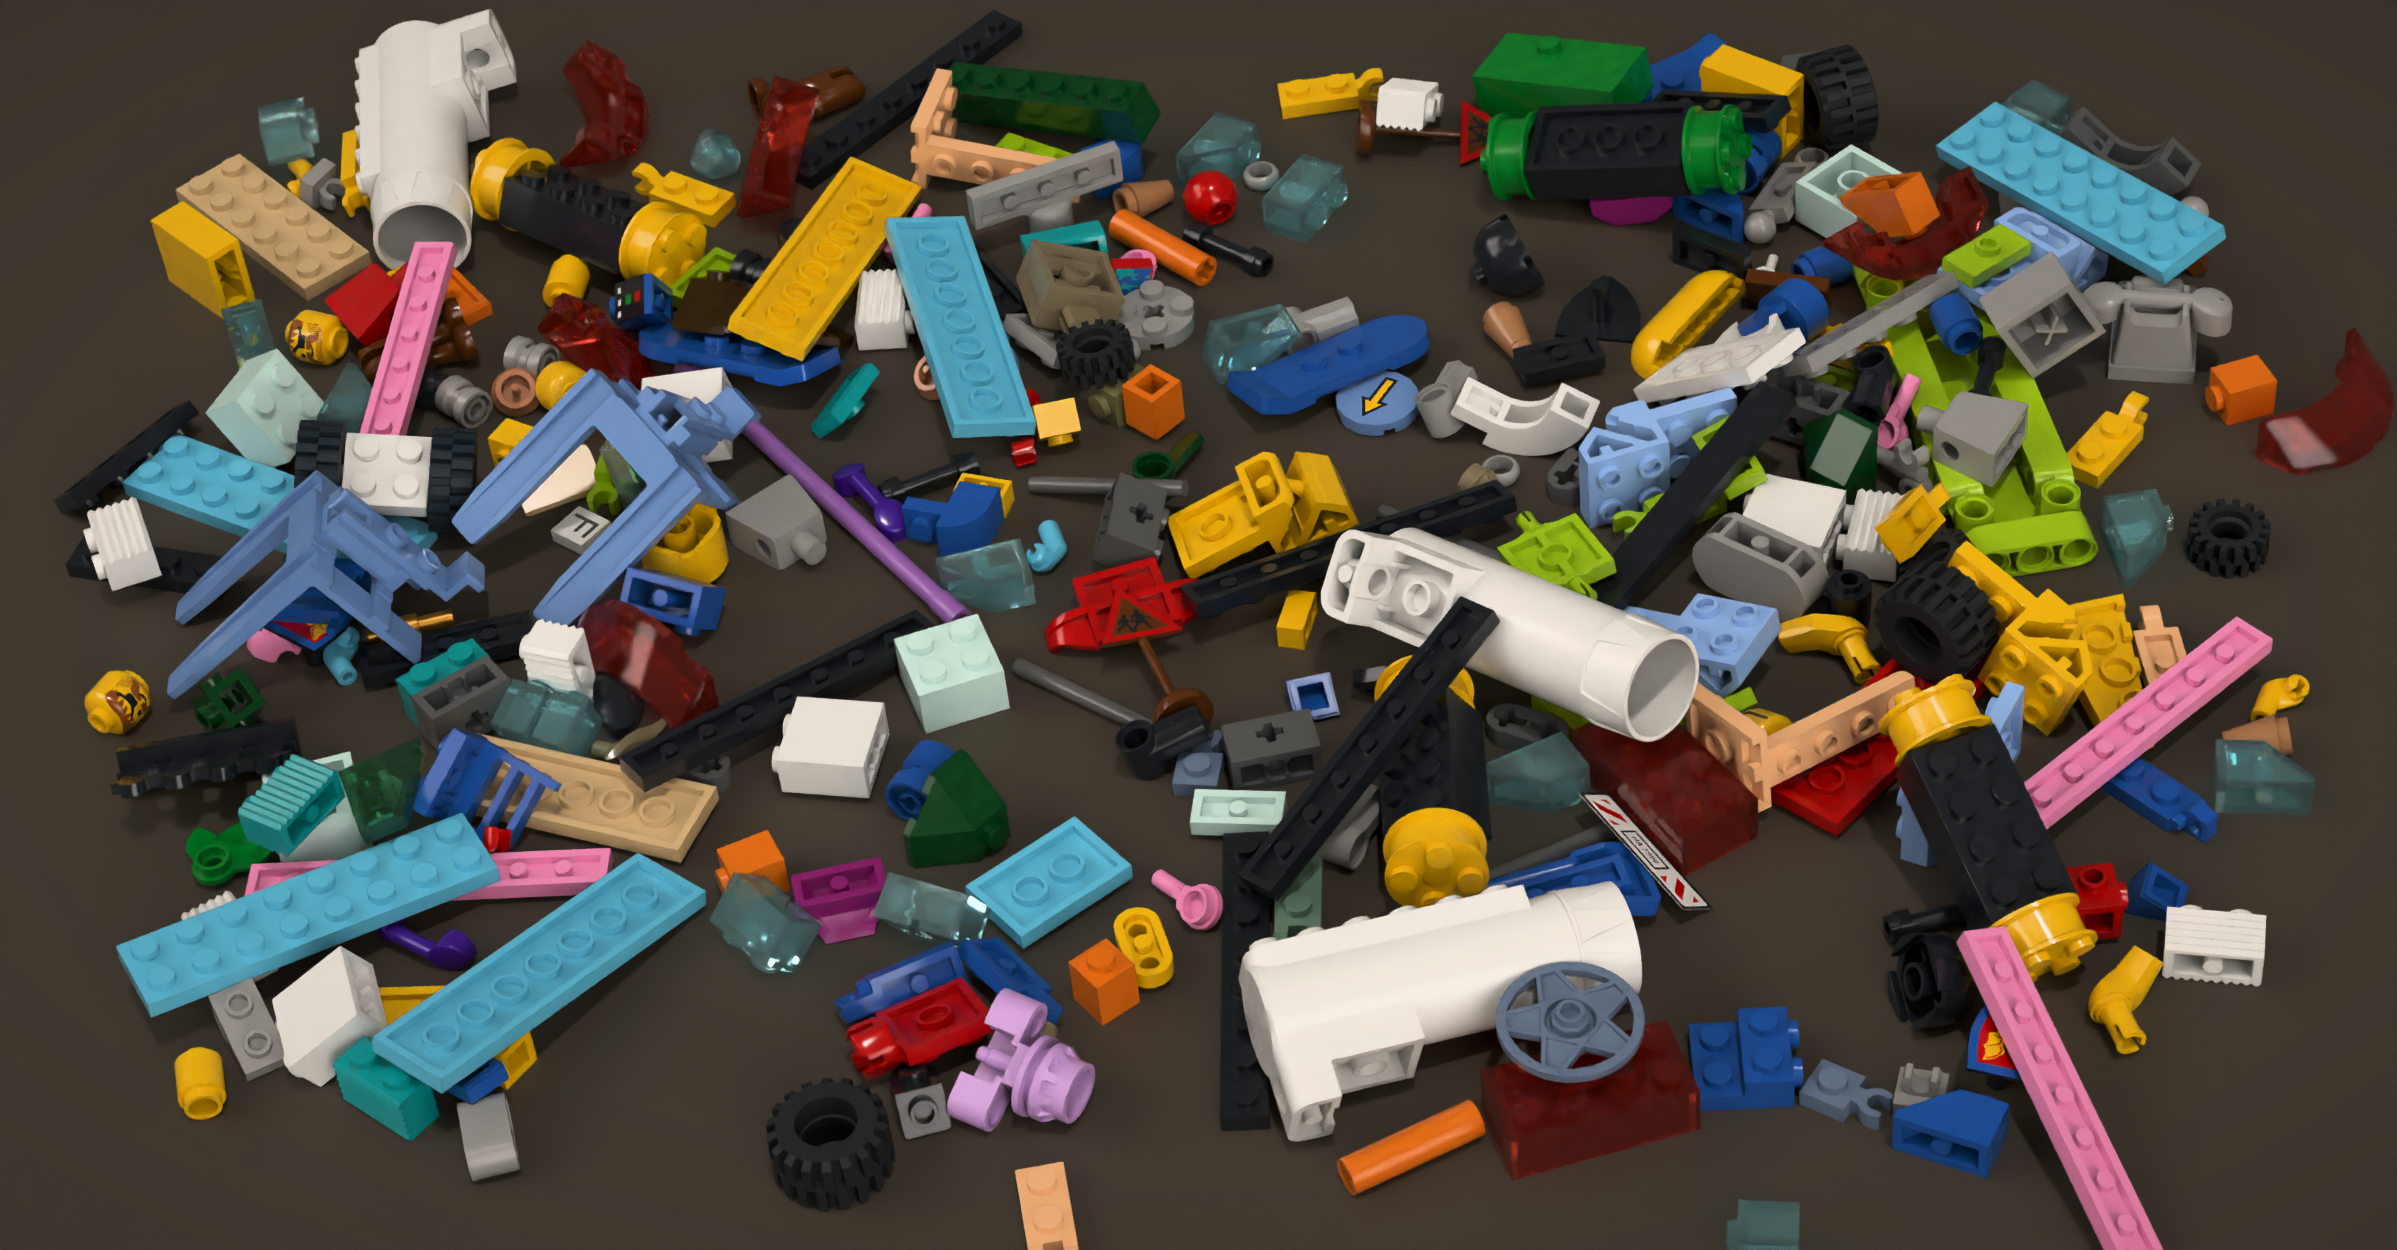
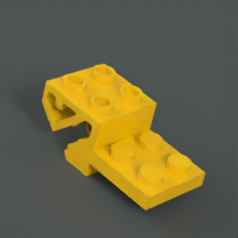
M1297 451L1294 454L1286 476L1276 454L1261 452L1235 466L1239 480L1172 514L1167 520L1184 570L1189 578L1194 579L1214 571L1220 565L1243 553L1252 551L1266 541H1269L1277 554L1348 530L1359 524L1340 475L1329 456Z
M1966 540L1955 550L1947 567L1954 566L1964 576H1969L1976 582L1975 585L1989 597L1987 600L1994 606L1997 613L1995 618L2000 624V630L1997 632L1999 635L1998 642L1993 646L1994 648L1991 650V654L1977 679L1984 683L1989 691L1998 697L2007 681L2025 686L2023 718L2048 736L2064 721L2093 673L2087 640L2069 639L2078 624L2076 612L2050 589H2047L2036 598Z

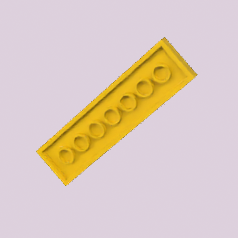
M850 156L730 316L727 330L741 335L749 341H755L774 349L784 356L803 362L858 285L863 270L868 271L888 243L884 231L886 218L906 217L918 201L922 186Z

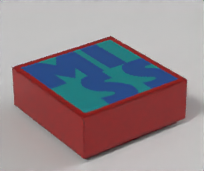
M1151 258L1111 259V265L1124 296L1139 289L1143 282L1152 278L1154 266Z

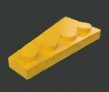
M2123 593L2069 605L2075 610L2078 618V624L2069 639L2087 640L2088 651L2090 652L2093 673L2078 698L2094 727L2143 690L2140 680L2141 667L2138 657L2134 655L2132 646V629L2130 622L2126 621L2124 613L2126 604Z

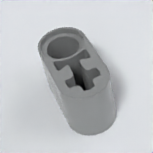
M505 1092L482 1097L473 1105L467 1102L457 1103L463 1146L472 1181L521 1170L512 1118Z

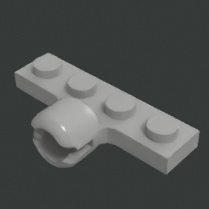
M1114 141L968 189L966 190L970 222L976 230L1025 215L1027 231L1030 233L1074 225L1072 203L1075 198L1124 181L1120 149Z

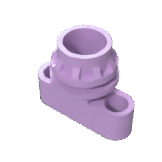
M1004 988L996 996L984 1021L995 1032L988 1047L981 1046L976 1052V1058L981 1062L975 1075L972 1076L965 1072H960L948 1099L947 1114L978 1129L991 1132L1000 1122L1011 1099L1012 1110L1017 1115L1022 1117L1030 1116V1118L1040 1122L1057 1119L1071 1124L1081 1115L1088 1103L1094 1086L1095 1068L1092 1064L1080 1060L1073 1047L1059 1043L1057 1038L1050 1035H1044L1039 1038L1048 1014V1008L1045 1003Z

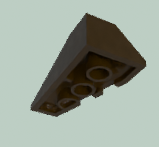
M707 270L706 276L691 278L672 320V329L724 335V333L736 334L727 330L730 316L754 285L746 281L730 279L731 272L721 270ZM829 324L815 344L837 347L851 345L854 343V336Z

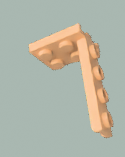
M936 69L911 124V132L915 133V145L911 149V163L916 165V171L911 182L922 186V189H927L932 176L983 185L1058 160V158L954 139L957 131V118H952V111L957 101V88L952 87V71ZM1080 196L1075 198L1073 202L1078 203Z
M1906 671L1895 672L1768 737L1767 731L1754 723L1750 717L1740 713L1726 703L1721 696L1715 695L1698 682L1693 700L1685 714L1689 764L1758 814L1772 806L1771 787L1880 733L1878 722L1890 709L1896 706L1893 700L1897 695L1908 689L1915 688V677Z

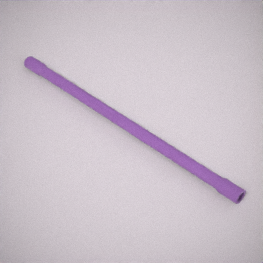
M684 363L675 364L674 366L675 374L705 370V368ZM752 421L741 432L785 474H791L811 498L928 604L930 610L944 623L972 615L960 601L934 582L760 421Z

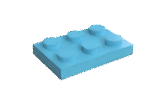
M1074 816L970 882L965 888L967 899L1024 949L1132 879L1133 873L1130 863Z

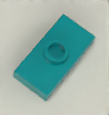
M869 362L847 376L812 423L810 430L818 438L822 439L843 424L845 419L850 420L864 406L865 402L861 398L880 371Z

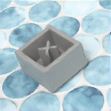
M2053 251L1979 298L1995 329L2032 378L2037 377L2106 332L2090 303Z

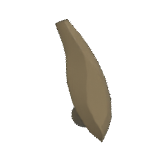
M667 714L652 725L636 729L616 743L596 740L591 748L592 755L596 758L619 764L620 755L657 738L668 725L671 718Z

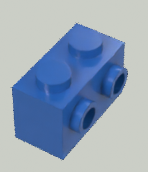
M627 567L618 609L638 614L636 619L638 622L662 626L664 621L675 624V632L699 636L701 630L718 629L727 588L651 568Z

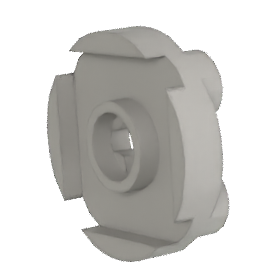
M1147 280L1140 285L1139 289L1124 296L1125 302L1116 320V325L1121 322L1125 325V329L1128 328L1130 337L1140 344L1141 350L1151 351L1150 344L1161 343L1164 344V349L1184 342L1194 331V301L1192 297L1183 291L1164 286L1159 280Z

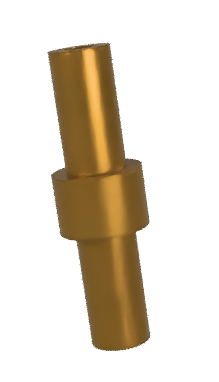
M451 609L418 617L416 613L400 616L402 620L420 634L455 626ZM366 629L369 644L384 642L370 629Z

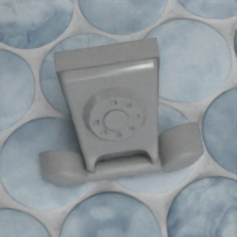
M2135 275L2132 281L2122 280L2118 284L2107 281L2095 283L2083 292L2102 325L2112 322L2107 378L2111 380L2194 385L2197 331L2207 336L2220 337L2229 333L2232 326L2233 304L2224 292L2210 287L2197 289L2193 284H2184L2180 277H2174L2164 285L2148 275Z

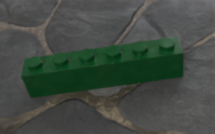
M953 62L949 71H952V87L957 88V101L952 111V118H957V122L1144 143L1161 114L1145 84L1141 81Z

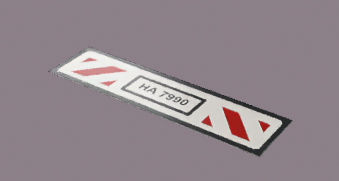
M1578 792L1683 910L1713 909L1609 792Z

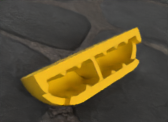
M1723 270L1706 271L1689 280L1636 336L1632 345L1630 359L1631 365L1637 374L1647 379L1684 350L1692 348L1746 291L1744 280L1737 278L1731 272Z

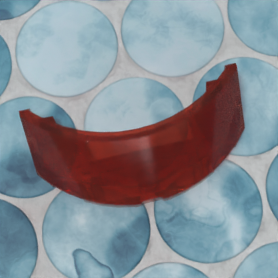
M588 39L563 66V73L579 98L586 120V126H583L576 134V143L559 161V165L569 168L625 159L639 149L649 132V111L640 86L634 85L626 77V64L616 54Z
M774 77L746 169L737 206V216L748 218L791 207L794 183L819 89L782 77Z
M1969 166L1939 183L1935 204L1940 216L1927 225L1928 231L1923 235L1911 240L1903 238L1893 243L1886 231L1870 234L1862 230L1865 228V225L1860 220L1826 238L1821 243L1826 249L1873 275L1895 281H1918L1927 275L1937 274V269L1942 266L1943 257L1977 238L1976 235L1981 220L1987 216L1989 202Z
M562 292L538 325L540 334L556 346L569 362L585 372H588L591 368L602 371L609 380L617 383L621 379L628 380L640 391L642 388V378L656 376L648 358L639 352V345L626 330H620L612 325L607 319L606 312L596 304Z
M2351 328L2347 332L2344 357L2336 365L2335 375L2342 382L2327 396L2309 406L2283 414L2265 416L2259 424L2256 459L2292 475H2309L2313 466L2330 464L2336 469L2346 466L2373 450L2374 445L2384 438L2390 427L2393 415L2394 397L2392 387L2385 372L2356 328Z
M612 599L606 600L601 605L594 603L583 612L576 629L583 627L593 668L611 675L635 691L667 722L672 730L719 707L713 677L705 666L695 663L688 656L685 650V643L655 617L646 614L634 605Z

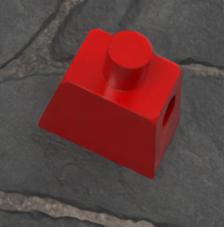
M408 261L391 277L378 264H371L324 300L365 347L388 336L408 267Z

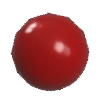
M1213 169L1196 173L1187 181L1182 195L1187 213L1195 221L1205 225H1218L1228 220L1233 215L1238 202L1236 186L1232 179L1226 174Z

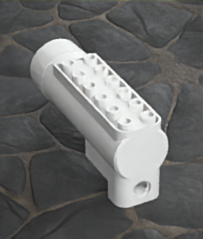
M491 9L439 25L427 21L399 23L382 33L374 45L360 48L359 57L355 58V66L359 74V80H355V87L359 97V102L355 103V109L360 121V125L355 126L356 136L360 144V148L355 150L356 159L360 167V172L355 174L356 182L361 194H368L371 200L370 214L373 222V244L376 254L391 270L404 265L407 261L409 262L414 242H454L457 251L454 263L455 268L465 260L470 251L473 205L469 188L468 143L490 136L488 91L517 82L513 54Z
M1417 528L1400 529L1390 536L1359 530H1348L1336 542L1321 590L1322 607L1333 618L1347 624L1372 627L1416 647H1420L1459 597L1462 596L1494 610L1500 619L1499 624L1465 667L1586 718L1594 725L1643 742L1656 741L1670 733L1682 720L1693 700L1699 677V659L1694 644L1686 636L1640 614L1614 608Z
M1606 881L1588 886L1553 890L1544 895L1528 899L1523 885L1510 888L1506 885H1495L1475 896L1462 898L1459 895L1447 896L1431 906L1418 909L1415 906H1403L1383 917L1370 919L1367 916H1360L1348 920L1339 927L1326 930L1322 927H1311L1299 932L1295 937L1278 941L1276 938L1269 937L1252 943L1249 951L1242 958L1238 981L1242 989L1245 1018L1251 1042L1262 1070L1270 1078L1288 1139L1291 1141H1306L1331 1135L1335 1125L1333 1118L1334 1109L1340 1107L1342 1094L1413 1078L1423 1045L1495 1029L1497 1006L1505 990L1521 975L1537 967L1558 962H1581L1596 965L1620 976L1638 994L1642 984V961L1639 941L1630 910L1618 887L1613 882ZM1566 976L1579 991L1603 984L1587 977ZM1536 983L1528 987L1515 999L1510 1010L1538 1003Z

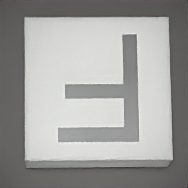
M578 506L551 529V534L554 542L582 555L611 523L609 520Z

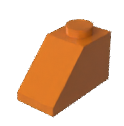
M1921 171L1866 177L1839 197L1843 206L1885 238L1904 237L1905 240L1915 239L1928 231L1927 225L1940 216Z

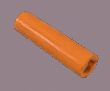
M1127 209L1119 210L1112 217L1108 231L1113 239L1133 250L1141 249L1153 253L1158 264L1198 286H1205L1214 277L1217 270V261L1209 254Z
M1467 1099L1337 1159L1339 1175L1350 1194L1355 1196L1484 1136L1486 1133L1484 1121L1476 1105Z

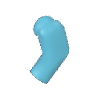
M1047 520L1039 525L1038 533L1043 544H1034V547L1037 549L1035 552L1030 549L1027 550L1026 560L1031 564L1033 570L1039 572L1050 571L1067 553V545L1058 523L1054 520Z
M351 626L336 640L326 646L323 651L324 663L337 682L343 686L352 684L358 675L351 660L357 653L360 634Z

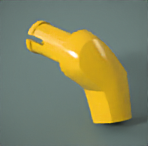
M1813 613L1780 623L1782 630L1778 634L1779 641L1789 653L1822 650L1832 655L1843 656L1853 674L1854 680L1858 684H1866L1873 677L1869 669H1872L1873 673L1876 674L1882 668L1866 643L1869 636L1868 630L1854 618Z
M2135 945L2114 970L2102 978L2095 986L2088 1001V1010L2092 1020L2105 1025L2115 1043L2117 1051L2121 1054H2131L2139 1050L2133 1037H2136L2138 1043L2142 1046L2146 1042V1035L2139 1027L2132 1012L2142 1003L2164 964Z

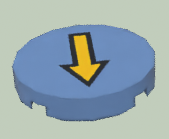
M1384 370L1339 389L1336 394L1337 414L1340 416L1341 423L1357 434L1382 436L1384 435V430H1391L1395 428V432H1398L1409 426L1417 417L1419 409L1414 398L1418 393V389L1410 378L1398 372Z

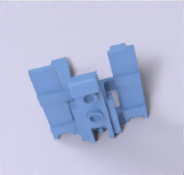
M591 368L476 487L453 517L452 524L469 543L478 544L505 522L598 429L646 482L647 486L556 581L533 611V615L537 620L551 621L552 624L559 622L561 626L567 624L570 627L587 614L626 575L627 567H634L696 504L699 503L729 511L742 503L724 481L718 479L711 472L712 469L701 457L703 455L708 456L719 444L717 441L721 442L723 439L733 441L752 421L758 422L761 419V414L738 389L731 386L725 387L712 402L704 404L697 397L689 399L649 386L640 391L628 380L621 379L617 383L609 380L602 371Z
M315 470L284 497L178 601L175 620L184 625L288 538L285 564L175 669L168 679L167 695L176 699L191 688L312 586L320 590L409 661L416 664L421 660L422 635L391 611L393 592L407 582L417 591L421 588L426 591L431 589L446 602L467 584L480 593L485 588V566L467 551L446 568L441 564L433 551L428 548H421L409 538L407 532L399 524L390 523L349 489H344L342 486L338 487L321 472ZM337 548L372 575L371 595L334 566Z

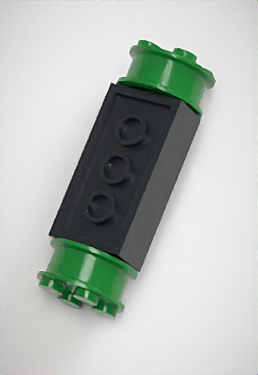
M1694 101L1539 107L1538 112L1528 113L1525 118L1512 119L1507 113H1498L1495 117H1491L1488 122L1486 149H1483L1480 155V166L1483 173H1488L1494 197L1502 202L1509 201L1514 195H1528L1534 201L1692 196V194L1701 196L1707 189H1723L1726 194L1734 195L1739 190H1744L1746 158L1751 157L1753 144L1751 135L1744 131L1741 109L1733 104L1725 105L1721 111H1705L1701 106H1695Z

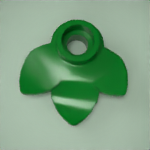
M241 822L229 827L218 835L198 827L188 838L185 847L187 855L193 861L192 873L195 880L207 886L223 884L236 873L250 871L251 864L265 863L273 853L268 848L264 849L261 845L257 846L254 842L250 843L245 837Z

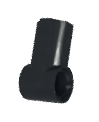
M1872 345L1857 353L1852 361L1857 378L1847 411L1879 428L1881 420L1886 417L1890 400L1896 396L1903 379L1887 347Z
M1196 704L1153 724L1145 720L1131 721L1122 726L1115 737V744L1135 777L1151 779L1161 774L1167 768L1169 758L1213 738L1204 716Z

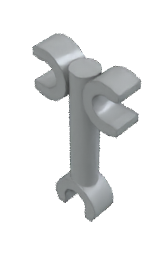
M1909 438L1895 445L1894 452L1877 445V464L1905 476L1899 481L1901 495H1904L1922 484L1927 493L1934 488L1927 476L1928 468L1923 466L1930 459V452L1927 446L1922 445L1913 451L1911 439Z

